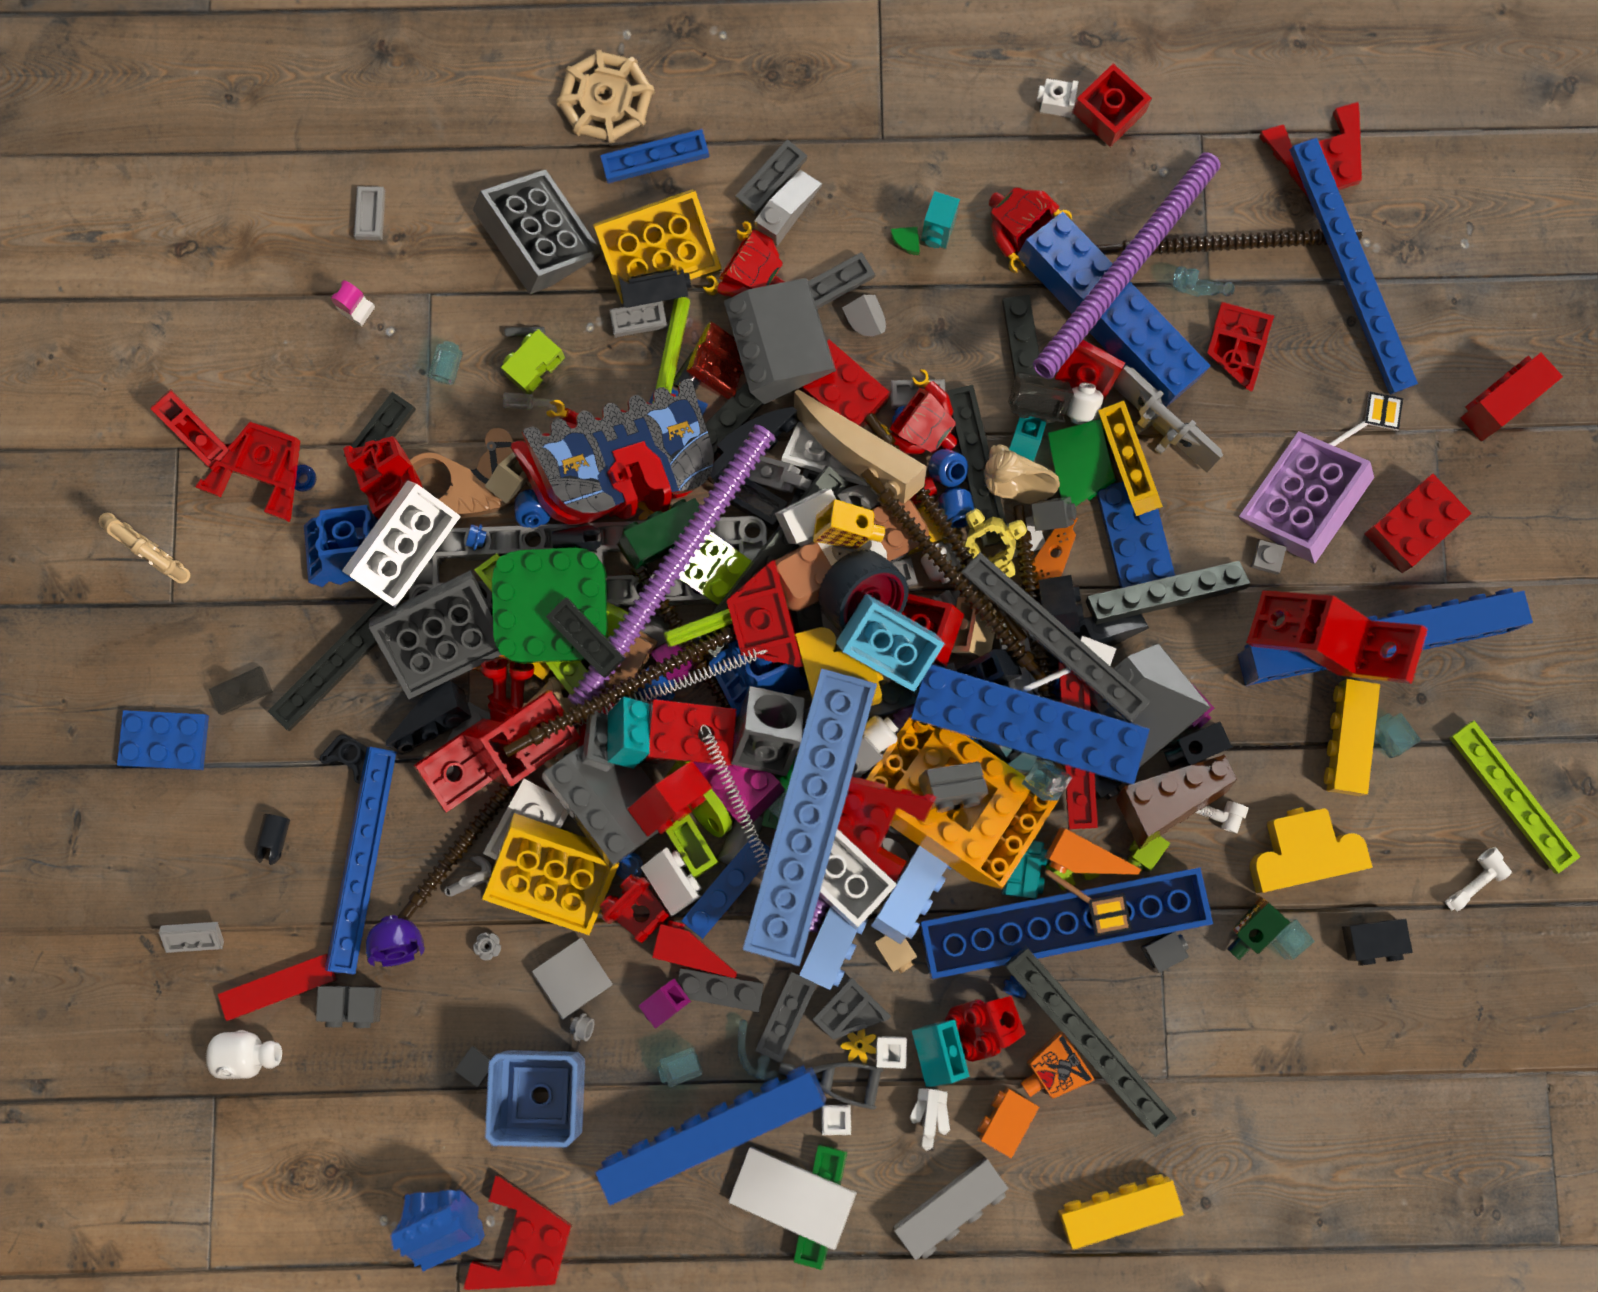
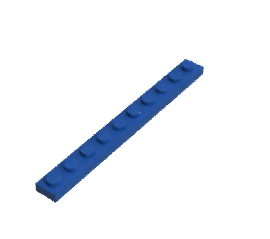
M1314 138L1294 145L1289 151L1389 395L1413 387L1418 382L1318 139Z

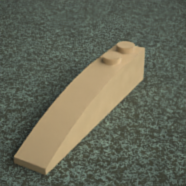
M799 389L794 392V408L797 410L799 420L832 456L856 475L861 477L860 474L869 468L886 489L890 488L894 492V498L900 499V502L903 504L924 487L927 466Z

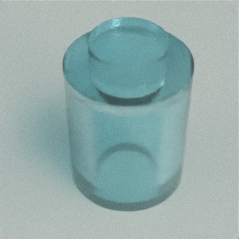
M449 341L437 344L428 373L429 378L444 384H454L463 355L457 344Z

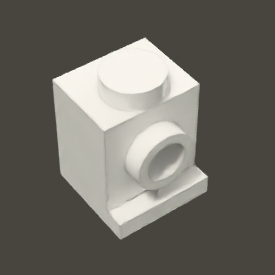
M1046 79L1045 85L1039 86L1037 102H1041L1040 113L1071 118L1075 105L1078 81L1073 80V83Z
M877 1037V1067L906 1068L905 1037Z

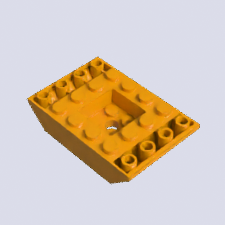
M911 714L896 735L897 742L887 748L883 754V759L875 765L866 780L886 784L887 788L901 791L902 788L913 790V794L923 796L918 779L925 770L979 761L988 789V794L980 800L979 805L964 808L963 804H960L959 809H951L946 812H937V809L934 808L931 809L924 822L898 808L890 826L970 881L1002 889L1059 798L967 736L911 720Z

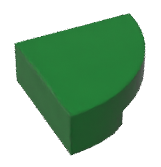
M917 227L891 229V237L895 244L908 254L920 255Z

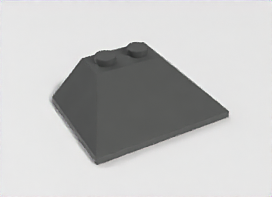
M1159 644L1126 657L1114 668L1117 673L1151 701L1131 723L1150 729L1139 767L1211 708ZM1089 689L1091 712L1127 722L1095 692Z

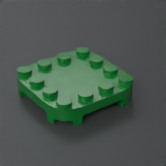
M582 548L533 549L509 552L498 558L492 576L493 636L495 645L501 655L515 663L521 664L587 661L546 618L565 597L569 598L608 639L607 574L604 565L595 553Z

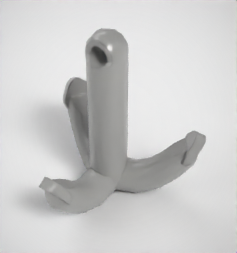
M472 856L470 860L482 868L481 871L463 877L460 881L447 886L444 890L445 895L452 897L484 882L488 883L492 870L489 861L481 856Z

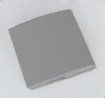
M583 938L575 941L531 972L562 1020L613 985Z

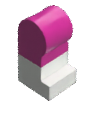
M345 280L341 282L340 290L331 297L338 311L360 326H363L375 308L374 304L368 301L357 287Z

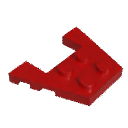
M1358 102L1338 107L1334 110L1333 115L1341 135L1318 141L1338 190L1357 185L1362 180L1360 110ZM1284 124L1261 131L1259 137L1264 144L1267 143L1274 151L1273 155L1278 161L1281 160L1290 171L1289 175L1307 195L1289 151L1293 146Z
M249 422L228 447L229 452L220 462L216 461L210 468L212 470L205 480L200 479L196 488L221 498L232 473L268 484L275 488L264 512L270 516L290 522L301 441L294 436Z
M851 777L837 829L890 879L897 883L907 861L881 847L894 816L899 808L924 822L937 797L927 793L925 796L913 794V790L902 788L901 791L887 788L886 784Z
M497 1174L488 1202L517 1210L501 1268L472 1261L463 1289L479 1290L555 1285L572 1224L545 1205L535 1201L522 1189L515 1187L505 1177Z

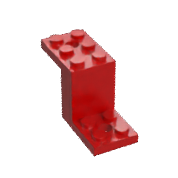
M1262 590L1246 643L1252 647L1300 652L1339 676L1412 684L1428 629L1423 625L1371 621L1334 595ZM1285 615L1283 623L1277 626V620ZM1396 646L1394 655L1387 658L1388 650Z
M547 690L502 722L482 718L413 766L443 812L447 813L491 781L512 787L581 737L574 726L569 727L567 725L565 731L558 730V735L552 733L550 739L547 737L543 738V743L537 746L532 744L509 757L506 756L502 747L528 734V730L535 727L538 723L544 722L547 724L548 719L553 721L556 715L559 717L563 715L562 712L564 710L552 691ZM453 765L458 766L460 769L458 779L449 781L446 776L447 769Z
M655 699L646 702L649 703L650 754L641 763L661 764L675 760L713 765L722 757L711 760L720 752L711 755L709 753L718 747L706 749L716 742L704 745L705 742L699 739V729L702 725H706L710 729L712 736L715 737L713 741H717L715 746H719L717 750L721 751L719 756H724L721 761H726L723 766H731L736 709ZM601 707L603 713L606 714L605 707ZM584 722L582 726L579 725L578 734L581 738L577 740V749L584 745L586 729Z

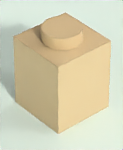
M885 935L874 942L892 972L898 969L901 974L915 965L912 960L917 956L906 938L899 944Z

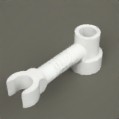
M1227 801L1224 811L1206 806L1195 813L1222 822L1221 829L1237 834L1242 818H1246L1249 808L1232 801Z
M1496 847L1486 850L1478 857L1477 861L1484 868V871L1469 885L1451 895L1445 901L1451 911L1455 909L1458 912L1464 908L1470 901V898L1493 878L1497 881H1502L1512 873L1503 861V855Z

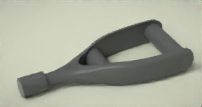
M781 1062L779 1074L787 1075L789 1071L796 1067L795 1065ZM838 1062L812 1067L815 1074L823 1071L821 1083L819 1082L826 1094L854 1106L873 1110L877 1108L875 1101L880 1075L884 1071L882 1067L854 1062ZM835 1067L870 1069L864 1103L842 1097L831 1091Z

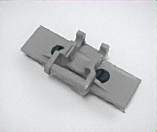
M1127 365L1123 368L1113 387L1139 410L1141 419L1134 427L1136 433L1139 435L1143 430L1153 426L1164 436L1159 445L1154 449L1161 455L1171 444L1177 445L1207 473L1223 456L1221 449L1196 426L1193 420L1190 423L1184 424L1162 404L1164 393L1161 390L1158 391L1133 368H1129Z

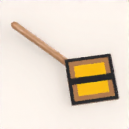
M1049 869L1045 871L1046 875L1089 904L1095 936L1132 930L1125 893L1091 899Z

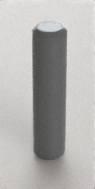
M506 327L504 333L506 337L527 336L530 333L533 334L539 329L545 334V327Z

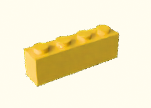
M1125 401L1098 410L1136 516L1163 507Z
M1346 679L1339 682V685H1336L1333 694V700L1337 702L1336 712L1332 714L1330 720L1333 737L1327 746V756H1330V763L1324 773V783L1327 784L1326 791L1353 796L1368 794L1380 684Z
M1163 1174L1148 1177L1145 1184L1136 1186L1135 1183H1128L1120 1186L1119 1192L1108 1194V1191H1103L1092 1195V1200L1081 1203L1080 1200H1074L1065 1203L1064 1209L1058 1210L1068 1245L1074 1250L1183 1216L1173 1180L1169 1177H1163Z

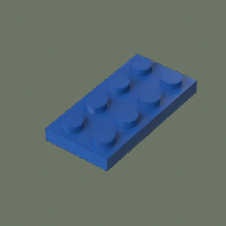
M1124 482L1114 483L1100 490L1097 493V499L1120 588L1175 576L1159 510L1155 509L1136 516Z

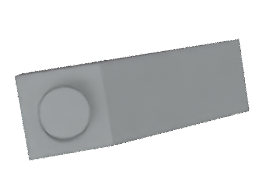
M799 170L768 201L754 221L755 230L771 237L775 246L778 247L821 188L822 183Z

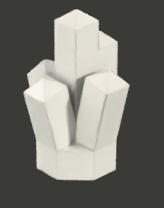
M918 1089L917 1102L909 1118L912 1123H919L923 1116L921 1147L926 1151L933 1148L936 1120L939 1133L946 1135L950 1131L947 1112L948 1092Z

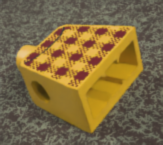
M834 499L816 515L813 542L858 549L869 540L882 542L885 527L873 523L874 512L872 510Z

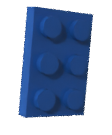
M123 710L117 766L204 770L209 715Z

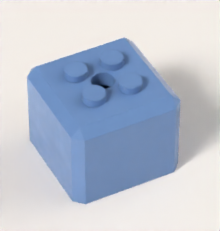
M507 1050L494 1056L489 1061L485 1136L492 1146L568 1147L580 1136L583 1128L584 1057L579 1052ZM537 1087H544L548 1090L549 1098L545 1103H539L534 1099L533 1093Z

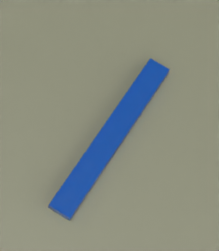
M367 747L326 961V971L347 974L356 973L396 751Z

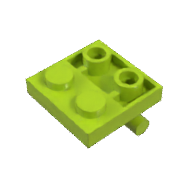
M710 532L711 534L709 536L706 535L704 538L706 541L700 543V550L694 552L696 556L689 559L691 563L685 565V572H680L679 575L681 577L679 580L719 605L752 561Z

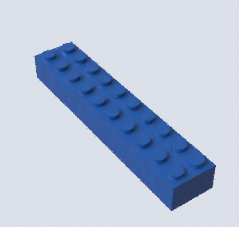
M1513 588L1497 591L1494 595L1487 597L1486 594L1471 596L1468 600L1461 602L1458 599L1449 600L1433 608L1431 605H1424L1414 608V611L1407 613L1404 610L1395 611L1379 619L1377 616L1367 617L1371 621L1423 625L1428 631L1422 650L1510 633L1533 623L1525 591L1513 592ZM1248 644L1244 646L1245 650L1237 654L1245 686L1328 670L1297 651L1259 648ZM1396 646L1388 650L1387 657L1394 655Z
M1201 867L1081 890L1082 893L1091 899L1125 893L1132 930L1095 936L1089 904L1072 892L919 922L929 976L931 979L1002 966L1025 946L1038 959L1211 925L1213 920Z

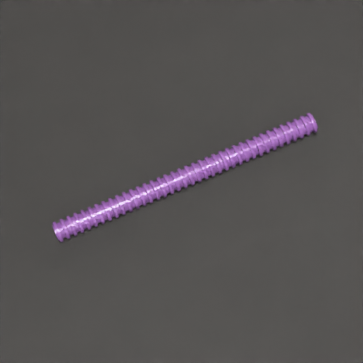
M1202 153L1161 203L1160 207L1157 208L1156 212L1153 213L1147 223L1144 224L1134 239L1131 240L1121 255L1118 256L1116 261L1090 291L1089 295L1085 297L1080 306L1076 308L1075 312L1072 313L1070 318L1052 338V341L1048 343L1038 358L1034 360L1033 367L1040 376L1047 379L1054 377L1056 372H1058L1060 367L1078 347L1079 343L1082 342L1084 337L1101 318L1102 314L1106 312L1107 308L1118 297L1120 292L1137 273L1138 269L1142 267L1147 258L1150 257L1156 247H1158L1160 242L1185 213L1186 209L1189 208L1203 188L1206 187L1212 177L1218 172L1220 162L1215 155Z
M754 425V432H749V439L743 441L745 445L738 448L740 452L734 454V461L728 463L729 468L723 470L725 474L719 476L718 479L720 481L718 483H714V490L708 492L710 496L703 499L705 503L699 505V512H694V519L688 521L690 525L683 528L685 532L679 534V541H675L673 543L675 545L674 548L668 550L670 554L664 556V563H659V570L653 572L655 576L648 579L650 583L648 586L644 585V592H639V599L633 601L635 603L633 608L631 606L628 608L630 612L628 615L624 614V621L618 623L620 627L613 630L615 633L613 637L609 636L610 642L623 656L626 652H630V645L636 643L634 639L641 636L639 632L645 630V623H650V616L656 614L654 610L661 607L659 603L661 600L665 601V594L671 592L669 588L676 585L674 581L680 579V572H685V565L691 563L689 559L696 556L694 552L700 550V543H704L706 541L704 539L705 536L711 534L709 530L715 528L716 525L714 523L720 521V514L726 512L724 508L731 505L729 501L735 499V492H740V485L746 483L744 479L751 476L749 472L755 470V463L758 464L761 461L759 457L766 454L764 450L770 448V441H775L774 435L761 425ZM589 665V672H584V679L578 681L580 684L578 688H573L574 693L573 695L569 694V701L576 706L578 703L584 705V700L591 701L592 696H599V690L606 687L604 683L606 681L609 682L610 677H602L592 665Z

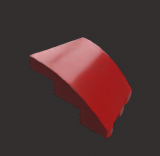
M1221 302L1207 354L1248 391L1253 392L1274 315Z
M395 437L382 438L379 441H368L362 447L353 448L349 445L343 448L348 465L355 471L360 490L367 495L372 514L378 519L381 518L407 480L423 488L413 465Z

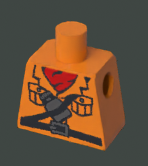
M1059 1031L1027 1061L1034 1074L1022 1081L1021 1085L1029 1097H1032L1044 1088L1048 1096L1053 1099L1095 1079L1067 1036Z

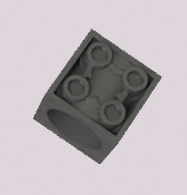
M749 686L736 720L731 764L787 776L802 740L805 698Z

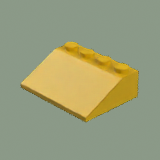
M693 189L593 224L622 304L618 276L628 281V277L673 268L679 271L678 267H682L684 273L689 272L691 280L722 269L697 193Z
M514 813L482 900L590 935L600 911L599 906L606 897L619 863L610 869L586 837Z

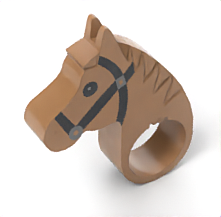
M494 428L487 433L485 437L487 452L482 455L477 468L474 470L468 469L436 453H422L410 460L415 471L427 464H439L450 471L451 484L453 486L450 485L446 492L448 493L447 496L444 495L438 500L460 515V518L476 517L503 510L513 505L517 495L514 496L506 504L485 487L498 464L512 453L510 448L513 443L512 437L502 428ZM529 481L521 489L520 492L527 489H532L529 487Z

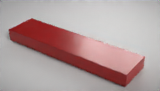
M323 954L219 993L218 998L225 1020H233L318 988V986L336 981L334 972L325 970L328 954Z

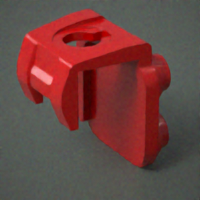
M631 874L619 886L623 890V896L618 898L610 895L600 904L599 908L602 910V919L607 924L617 921L634 935L637 941L643 943L648 938V935L669 917V914L648 888L651 883L646 878H639ZM635 903L638 906H645L649 909L650 916L647 921L641 923L635 920L634 910L631 908Z
M1012 995L986 1003L976 999L956 1005L949 1010L945 1021L955 1020L965 1060L970 1062L994 1057L1001 1052V1049L1010 1046L1026 1034ZM1002 1017L1005 1025H1001L1000 1019H1002Z

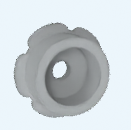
M484 932L477 936V941L473 944V950L476 955L480 956V959L487 961L499 955L501 945L500 939L496 934ZM488 943L490 945L489 949L485 948V944Z
M585 1013L581 1014L580 1018L575 1017L573 1019L570 1033L573 1034L575 1041H588L594 1030V1019L588 1018Z

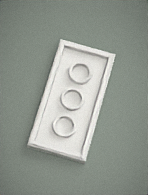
M749 1147L729 1203L835 1250L857 1193L759 1149Z

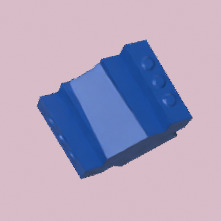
M368 505L320 510L317 518H311L304 525L308 583L323 587L328 582L342 585L349 581H355L342 572V570L379 520L372 514Z
M737 638L729 643L728 649L719 652L716 658L714 657L710 661L709 665L714 675L713 663L720 673L718 662H720L721 667L725 671L723 660L730 669L728 658L735 667L733 656L740 665L738 654L745 664ZM757 657L756 661H753L751 658V663L746 660V665L741 662V667L736 664V669L731 666V671L727 668L726 672H723L721 669V674H718L716 671L715 676L731 708L736 709V717L739 715L749 686L793 695L798 689L807 690L809 687L804 666L795 667L794 665L766 661Z
M444 1190L434 1193L418 1192L405 1195L401 1221L391 1234L393 1250L395 1251L400 1248L401 1257L408 1256L414 1262L415 1267L421 1264L422 1272L479 1245L485 1236L482 1221L478 1218L479 1206L461 1190Z

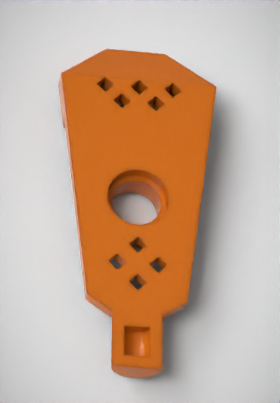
M1078 518L1074 520V524L1067 528L1053 530L1034 558L1035 562L1032 565L1036 566V570L1033 572L1038 573L1035 580L1062 576L1076 537L1073 528ZM1054 549H1058L1061 551L1059 557H1052L1051 552Z

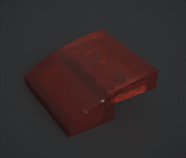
M711 321L704 329L686 371L728 400L735 396L739 378L744 373L735 338Z

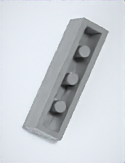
M984 1156L893 1226L894 1231L915 1260L919 1257L925 1259L936 1251L935 1245L941 1240L949 1241L960 1232L958 1227L966 1221L969 1224L976 1221L983 1214L981 1210L990 1203L994 1206L1006 1197L1004 1192L1009 1188Z

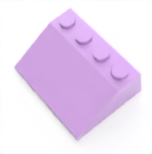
M1298 431L1239 518L1278 545L1285 546L1286 550L1315 564L1374 479L1371 462Z

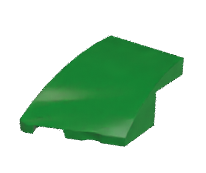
M1101 419L1048 433L1055 473L1059 477L1061 498L1071 497V503L1078 506L1086 499L1091 500L1100 490L1107 488L1116 481L1113 461L1107 448L1104 426Z

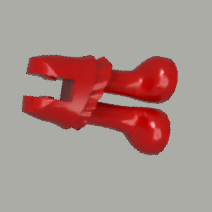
M492 659L481 664L482 674L487 678H492L493 693L487 696L490 700L488 708L491 720L502 722L523 707L525 680L533 676L535 671L534 664H521L511 661L509 665L511 699L506 697L508 660Z

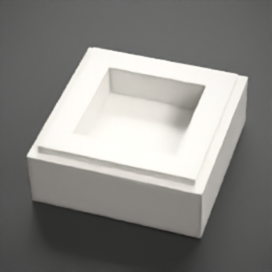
M850 1104L822 1106V1135H851Z

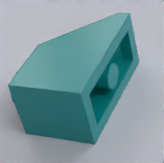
M1022 409L1009 450L1034 462L1048 417Z

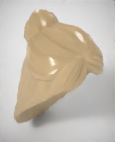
M998 444L990 448L989 460L984 470V481L992 494L1001 498L1014 499L1024 504H1033L1039 500L1053 497L1060 486L1059 477L1051 470L1009 450L1007 446Z

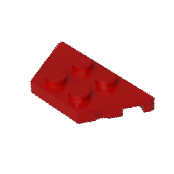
M773 560L727 599L741 655L744 652L747 657H749V650L753 658H755L753 649H755L756 653L767 650L764 654H756V657L766 661L802 667L803 661L776 560Z

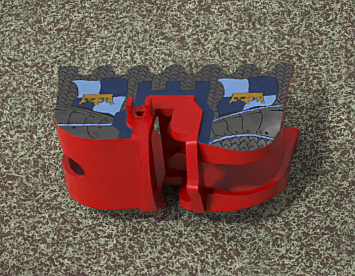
M685 379L680 382L677 397L675 394H670L666 388L659 387L653 393V404L645 402L639 395H633L628 400V411L620 410L614 403H608L602 409V419L593 417L588 411H582L576 417L577 426H568L564 420L556 419L550 425L551 434H542L535 427L524 429L522 435L526 443L523 441L513 442L510 448L524 470L541 507L553 519L568 525L586 524L608 514L610 517L617 516L621 519H629L636 514L639 502H645L646 507L652 512L661 510L664 513L669 510L671 501L684 498L705 483L713 469L714 454L698 405L693 381Z

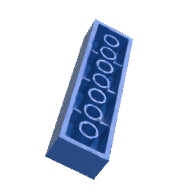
M1061 212L1026 239L1018 253L1019 259L1071 314L1075 312L1076 308L1080 306L1081 302L1084 301L1085 297L1089 295L1090 291L1113 264L1064 212ZM1130 281L1089 331L1110 355L1125 362L1124 367L1127 365L1129 368H1133L1158 391L1161 390L1164 393L1162 404L1165 407H1168L1194 385L1211 366Z
M935 665L930 666L922 679L911 720L1130 785L1135 783L1150 730Z
M804 1065L799 1066L788 1072L789 1074L786 1075L787 1079L779 1081L778 1077L769 1080L762 1084V1087H760L761 1091L753 1094L752 1089L736 1096V1099L733 1100L734 1103L727 1106L726 1102L710 1108V1111L707 1112L708 1116L701 1118L700 1114L686 1119L678 1130H675L673 1126L657 1133L658 1135L654 1137V1141L650 1143L646 1138L633 1144L627 1150L628 1153L624 1155L621 1151H618L606 1157L605 1160L600 1162L602 1167L595 1173L609 1206L824 1106L826 1097L813 1068L805 1069Z

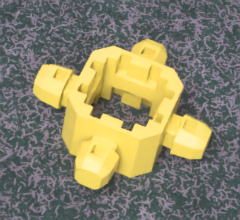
M978 509L968 512L966 514V521L971 529H969L965 547H970L969 553H974L973 559L981 552L979 546L975 543V538L983 536L988 531L993 532L995 530L997 534H1000L1007 548L1005 551L997 553L994 557L989 556L986 558L1009 578L1014 576L1015 566L1011 560L1015 552L1016 540L1027 532L1024 522L1016 520L1007 527L1002 518L993 516L985 520V517Z

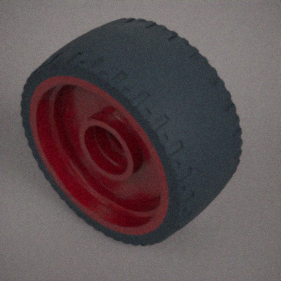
M865 549L848 553L831 566L822 580L818 599L820 608L827 619L842 632L865 594L902 614L909 591L905 577L893 563L877 552Z

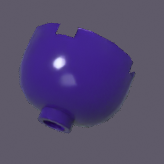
M396 915L382 918L381 922L369 931L366 939L367 961L372 966H375L374 961L382 962V967L401 965L414 960V954L418 951L422 955L425 950L423 937L416 925L407 919L398 918Z

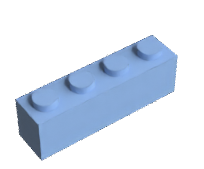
M918 845L897 881V885L891 891L871 926L899 944L906 937L911 939L920 925L915 922L920 914L925 916L933 903L929 899L933 890L938 893L946 880L942 876L945 869L951 870L952 868Z
M830 906L799 976L831 990L833 985L838 987L845 972L840 969L844 959L850 961L857 946L852 941L856 932L862 934L868 919L866 918L857 929H854Z

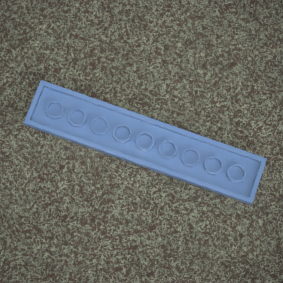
M821 668L743 947L745 951L800 966L875 694L876 683Z

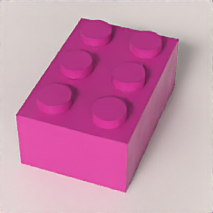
M695 763L712 786L714 793L739 824L749 816L738 819L739 816L747 811L735 814L744 806L733 809L742 801L731 804L740 796L731 799L729 797H732L739 791L737 794L741 795L739 800L744 801L741 805H746L743 810H748L747 814L750 815L749 819L753 823L786 791L781 783L768 772L732 764L728 768L723 767L716 770L721 765ZM726 768L727 770L725 771H730L729 775L733 776L731 780L735 781V783L733 784L737 786L735 790H738L736 792H732L729 794L726 793L733 790L736 786L724 789L727 786L731 785L733 782H728L725 784L722 783L729 780L731 777L720 779L729 772H724L718 775L719 772L723 771ZM745 821L740 825L743 827L749 824L751 821Z

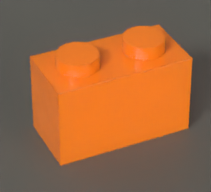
M1006 1087L1003 1092L1000 1090L997 1092L991 1104L995 1107L990 1117L985 1116L982 1119L977 1131L980 1132L978 1138L982 1142L1012 1159L1039 1106Z

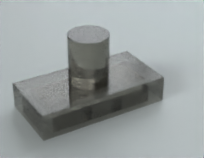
M260 666L209 689L220 715H224L273 693L264 669Z

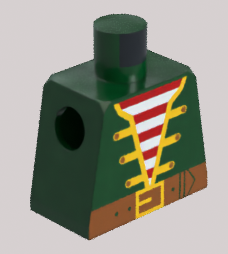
M1260 897L1232 929L1238 937L1229 945L1227 950L1239 961L1250 949L1259 954L1290 921L1268 901ZM1257 929V934L1254 937H1249L1250 931Z

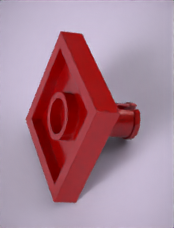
M1082 340L1061 366L1053 382L1069 391L1074 387H1079L1080 383H1091L1096 386L1095 389L1102 393L1104 402L1125 362L1108 354L1103 349Z

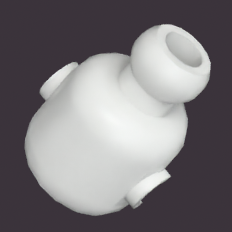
M244 1030L224 1032L214 1036L208 1044L206 1051L207 1068L212 1076L220 1079L252 1078L259 1073L262 1066L269 1069L279 1065L282 1058V1049L279 1043L267 1041L262 1044L257 1035Z

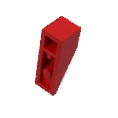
M169 389L150 406V409L209 468L216 461L220 462L229 452L228 447L172 389Z
M668 920L667 925H660L652 958L731 978L737 977L738 972L691 931L684 930L685 924Z

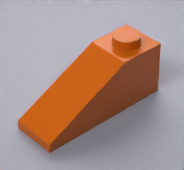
M1062 827L1059 828L1045 855V858L1051 860L1049 866L1065 874L1066 870L1074 873L1139 874L1141 871L1140 868Z

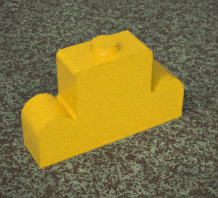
M821 627L796 633L812 700L822 668L876 683L877 686L871 706L882 702L879 681L883 680V675L842 652V650L836 652V636L830 629Z
M1301 807L1288 810L1287 817L1268 821L1267 828L1274 852L1259 853L1250 862V872L1256 893H1264L1373 868L1365 840L1355 833L1335 837L1329 811L1326 808L1305 812L1304 808Z

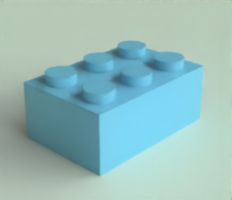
M865 594L836 641L842 652L913 692L945 644L937 634L868 594Z

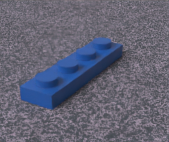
M700 129L600 156L607 182L612 183L709 158V151L703 130Z
M755 835L752 836V837L748 840V842L751 841V840H753V839H755L756 836H755ZM760 840L751 843L747 842L681 920L702 939L764 867L759 866L768 861L766 859L757 862L766 855L755 857L764 850L753 853L762 845L751 848ZM761 841L759 844H763L764 853L768 854L766 858H769L771 848Z

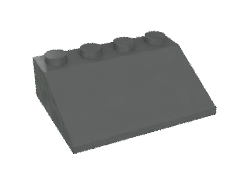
M546 169L481 190L473 211L529 294L553 286L600 257L603 253Z
M807 278L749 289L724 301L750 393L763 404L836 371Z
M471 570L396 607L388 609L369 620V629L408 699L501 655L495 645L493 636L492 610Z
M582 745L543 772L542 779L611 869L658 833V831H655L647 837L627 810L650 790L654 784L639 764L634 768L614 764L608 772L582 764L584 746Z

